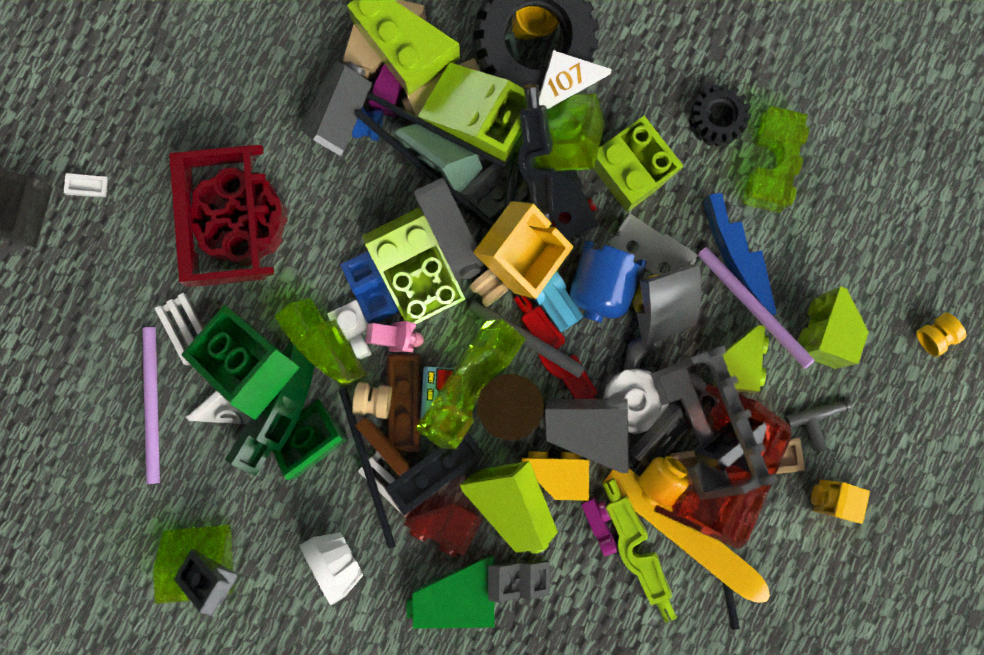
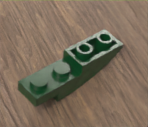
M291 341L283 353L300 368L257 419L250 418L225 458L229 464L255 476L273 449L281 452L300 416L311 386L316 356Z

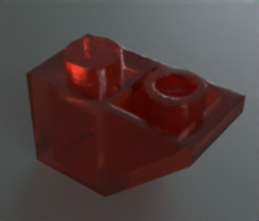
M451 502L412 515L406 520L404 525L410 528L408 533L424 542L430 538L440 543L439 550L456 557L457 553L465 555L483 516L455 502Z

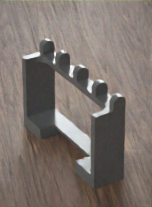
M724 345L651 374L662 405L678 399L682 400L698 444L701 446L713 435L686 368L700 362L706 363L712 371L751 471V478L730 481L726 469L720 472L702 463L688 467L687 470L699 500L744 494L758 487L770 485L778 481L775 474H769L761 454V452L765 451L763 443L757 444L747 419L752 414L750 409H743L734 386L735 383H738V379L736 376H730L722 356L727 352Z

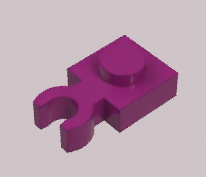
M596 495L590 497L589 501L583 500L581 506L594 536L597 537L604 557L616 553L618 547L608 528L607 521L611 520V516L605 502H598Z

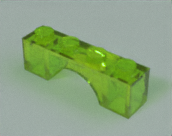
M503 319L485 322L415 429L440 448L457 449L474 422L472 412L482 389L495 375L511 364L526 338Z

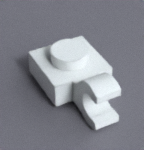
M357 300L327 313L341 344L350 341L353 351L359 360L372 355L363 336L367 332L368 322Z

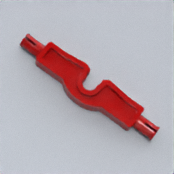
M520 295L521 299L519 296H516L513 300L524 314L521 320L528 331L555 349H559L565 343V338L551 323L540 306L534 308L526 296ZM538 354L545 369L563 381L574 399H596L594 395L597 394V390L588 378L585 370L578 378ZM576 355L570 356V358L581 364Z

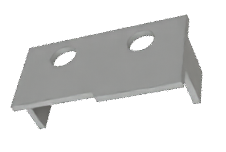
M632 214L628 215L609 244L616 249L635 255V262L640 259L647 261L645 269L654 275L662 274L658 270V265L661 262H667L670 265V271L690 264L694 265L698 254L668 234L662 235ZM629 241H636L639 248L635 253L627 250L626 244Z

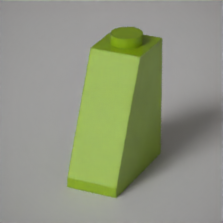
M530 461L479 469L474 471L460 484L463 493L516 553L530 551L532 554L540 553L548 548L550 541L558 533Z

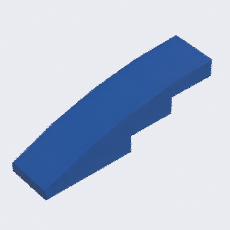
M723 194L709 195L704 200L703 205L712 235L726 267L772 315H776L762 250L749 253L742 221L729 224Z

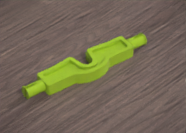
M615 478L610 479L609 482L602 483L610 500L607 504V510L619 534L618 549L623 563L632 573L638 576L651 605L657 604L663 621L669 622L670 619L671 621L676 619L677 615L669 601L672 597V591L665 578L658 554L650 552L639 555L633 550L634 546L647 540L648 532L638 517L629 496L622 497Z

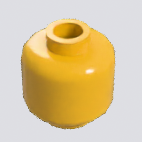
M671 456L654 458L639 478V485L643 490L642 497L653 506H658L659 504L663 506L674 505L688 488L687 468Z

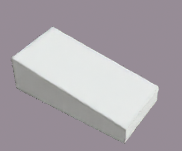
M66 173L64 193L75 196L106 197L108 177Z

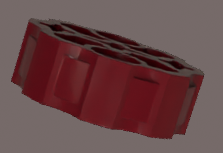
M237 168L222 169L215 177L201 181L192 193L191 216L193 234L198 241L199 247L218 261L235 263L239 266L252 265L245 175L243 171ZM268 180L265 183L254 184L256 206L265 205L270 208L271 205L276 210L271 212L270 220L265 215L257 216L258 225H263L268 229L267 232H264L258 227L259 238H271L272 246L260 247L261 258L267 254L274 253L283 241L284 226L288 222L286 206L280 200L276 189ZM240 181L239 189L236 192L229 193L228 188L230 184ZM213 204V205H215L218 209L213 210V209L210 208V206ZM238 212H241L243 216L238 217ZM207 216L211 219V221L206 222ZM238 217V223H235L233 219ZM206 223V227H202L201 224ZM248 242L247 252L244 255L237 256L236 249L238 245Z

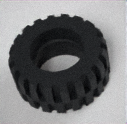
M484 0L476 15L474 32L472 34V45L475 48L474 56L476 62L480 64L483 73L507 79L522 88L528 84H537L539 95L547 66L528 68L519 64L509 54L505 44V29L510 17L518 10L528 6L541 7L556 17L561 25L564 37L561 53L593 63L594 58L592 55L598 49L599 39L595 38V32L599 30L598 19L593 20L591 12L595 9L591 1L586 3L585 0Z

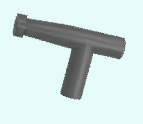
M845 398L840 402L787 415L785 420L788 428L805 424L813 451L827 448L818 420L843 411H851L853 407L850 399Z

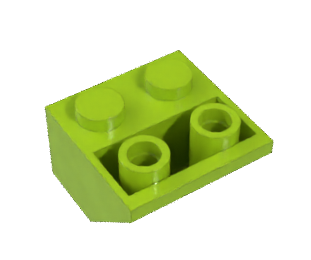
M645 115L594 151L589 161L591 167L626 212L652 195L684 167Z
M840 286L819 295L818 298L815 297L808 308V316H811L808 328H803L799 335L798 343L814 358L815 362L836 369L858 364L869 331L847 288Z

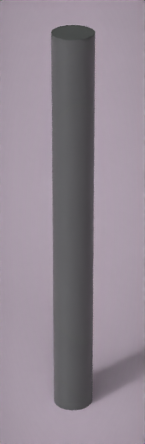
M477 300L472 303L469 311L574 376L579 378L585 369V366L490 308L485 307Z

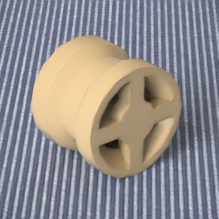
M490 269L470 285V289L474 293H479L482 297L481 302L485 307L493 304L509 290Z

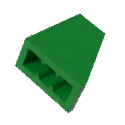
M486 554L416 588L412 594L413 598H407L406 604L407 619H413V629L495 628L494 602L488 601L489 566L494 565V554Z

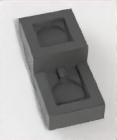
M550 561L517 562L489 566L488 601L504 602L517 598L535 599L550 595Z

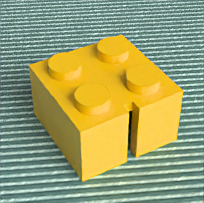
M511 201L474 250L473 254L513 293L536 299L570 253L573 246L556 228L549 227L552 223L534 204Z

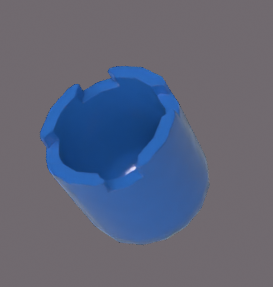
M585 241L570 289L571 300L577 307L585 310L583 315L585 318L602 323L603 317L610 319L619 318L627 312L631 305L647 261L640 259L634 263L635 255L604 245L603 249L598 248L596 250L593 249V242Z

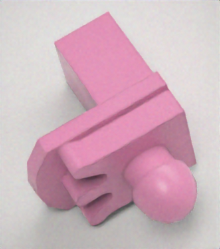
M402 321L392 323V326L371 323L367 324L365 343L389 347V352H413V348L423 344L424 338L420 333L412 332L416 327V323Z

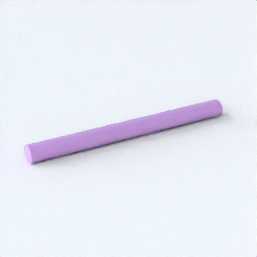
M708 247L699 252V258L804 369L815 361Z
M156 327L142 328L146 484L160 483Z

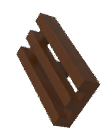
M363 418L355 425L399 476L411 468V464L370 418Z

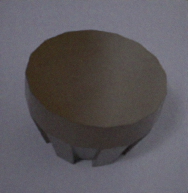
M503 374L491 379L482 389L478 399V416L483 427L493 436L503 440H519L530 435L539 426L544 413L543 398L538 387L528 378L518 374Z

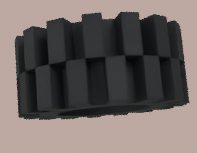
M718 84L712 85L710 90L706 88L698 96L691 107V115L689 117V123L693 124L691 127L692 132L697 131L698 133L697 139L701 141L704 138L707 140V145L711 146L712 143H716V147H721L724 143L729 145L735 139L737 140L747 128V122L751 119V113H748L751 108L750 103L744 104L747 98L744 93L740 97L736 95L739 90L736 87L729 91V85L723 84L718 89ZM716 105L727 108L731 115L730 123L723 127L712 124L708 118V110Z

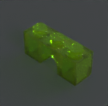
M769 106L763 113L755 145L770 149L776 156L777 166L775 169L756 167L749 174L742 205L781 213L789 205L793 204L797 188L793 186L795 175L799 174L803 164V157L799 156L801 145L806 143L809 135V126H806L808 114Z

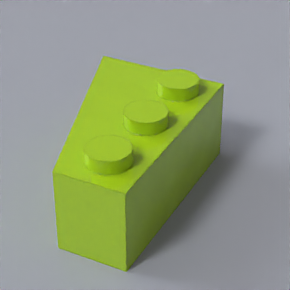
M353 0L347 4L353 24L408 95H411L443 72L449 63L454 64L460 59V48L457 41L395 0Z

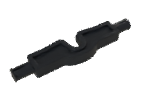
M528 84L523 86L526 106L520 110L523 144L519 150V168L529 186L530 203L534 204L552 223L551 214L557 208L555 193L556 170L552 166L537 164L534 159L537 156L549 155L553 149L548 125L547 107L539 104L538 85Z

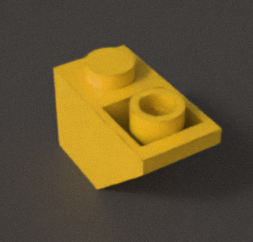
M528 451V458H521V462L530 461L537 481L555 500L589 501L588 459H581L580 455L573 452H561V459L548 458V452Z
M820 479L819 485L814 486L811 494V503L814 504L813 511L863 524L870 491L844 482Z

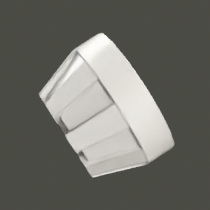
M341 532L312 537L299 545L330 605L343 599L362 578L363 573L351 554L352 552Z

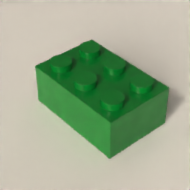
M225 304L181 354L229 404L254 420L257 419L300 368L249 322Z

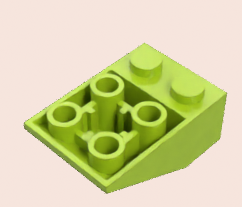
M449 63L418 117L506 161L522 133L520 110L526 106L524 89L507 79Z
M420 208L362 235L364 243L404 321L418 324L466 300Z

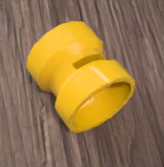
M946 312L935 318L934 324L925 325L917 330L916 337L927 353L931 356L939 357L947 351L949 345H956L966 338V331L955 316Z

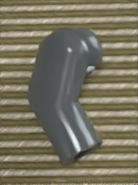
M641 335L631 340L627 346L623 370L640 368L641 359L658 351L662 341L658 340L644 345L642 344Z

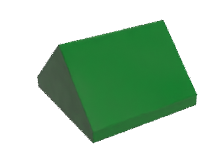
M318 399L300 413L281 452L275 449L272 452L283 477L286 480H292L301 476L349 438L322 401Z

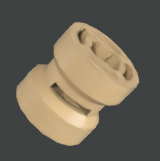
M358 382L354 393L353 414L365 416L367 413H371L376 418L387 419L391 404L392 387L381 385L378 388H374L368 383Z

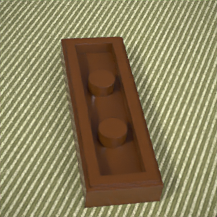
M388 355V386L392 387V396L387 418V438L399 452H421V355Z

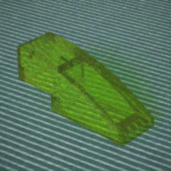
M312 298L292 302L274 315L296 348L328 377L345 386L367 376L336 319L325 322Z

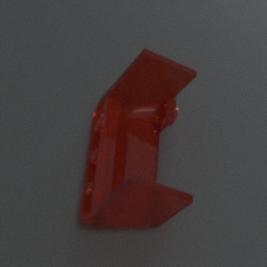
M708 384L705 391L720 400L714 406L711 414L714 427L719 431L731 420L718 387ZM738 394L743 409H750L751 418L763 421L766 424L767 429L762 442L765 451L761 452L769 474L776 475L791 439V426L758 401ZM730 465L726 468L730 481L751 478L750 472ZM772 484L758 487L744 494L703 500L698 499L696 491L686 490L679 496L677 502L672 505L673 511L656 505L654 511L704 535L740 549L748 542Z

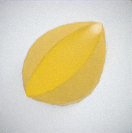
M528 6L513 14L512 32H514L515 38L537 39L554 32L560 23L546 9Z

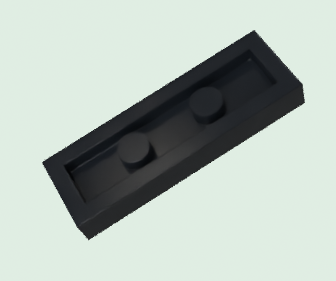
M464 429L385 487L384 490L402 515L405 516L485 455L467 430Z

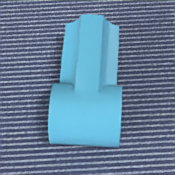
M556 271L536 299L533 298L538 306L541 305L561 333L581 320L583 315L571 300V297L565 290L566 285Z

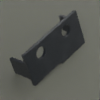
M568 153L540 164L552 166L556 170L555 193L557 208L551 215L557 230L567 240L571 239V241H574L589 234L591 229L598 227L599 225L582 192L584 186ZM566 212L571 216V221L568 224L560 223L558 217L561 213Z

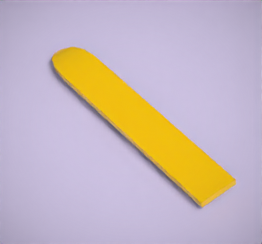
M631 469L628 470V473L612 470L604 480V482H609L610 479L615 478L622 497L629 496L635 511L733 591L745 599L754 602H766L769 599V588L763 577L676 505L663 506L659 504L658 506H653L642 497L643 490L639 485L640 477Z

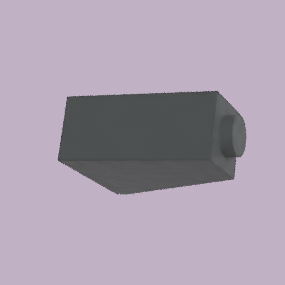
M350 61L347 66L336 62L298 127L312 140L339 156H342L358 119L355 116V110L362 109L372 85L370 81L363 77L366 71Z
M442 177L414 191L413 193L456 281L471 279L478 275L481 269L485 268V264L473 254L477 245L444 178Z
M628 399L548 400L540 421L541 430H546V440L620 473H628Z

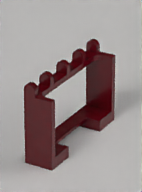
M262 145L169 153L179 283L189 288L266 280V276L274 275V267H262L260 247L272 246L271 238H259L257 216L269 214V207L265 205L256 206L254 184L266 182L265 174H253V162L256 161L255 155L264 154ZM244 163L252 268L200 274L199 255L194 252L190 192H193L192 167Z

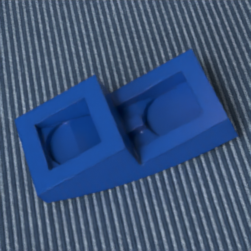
M369 251L340 264L369 324L378 323L399 313Z

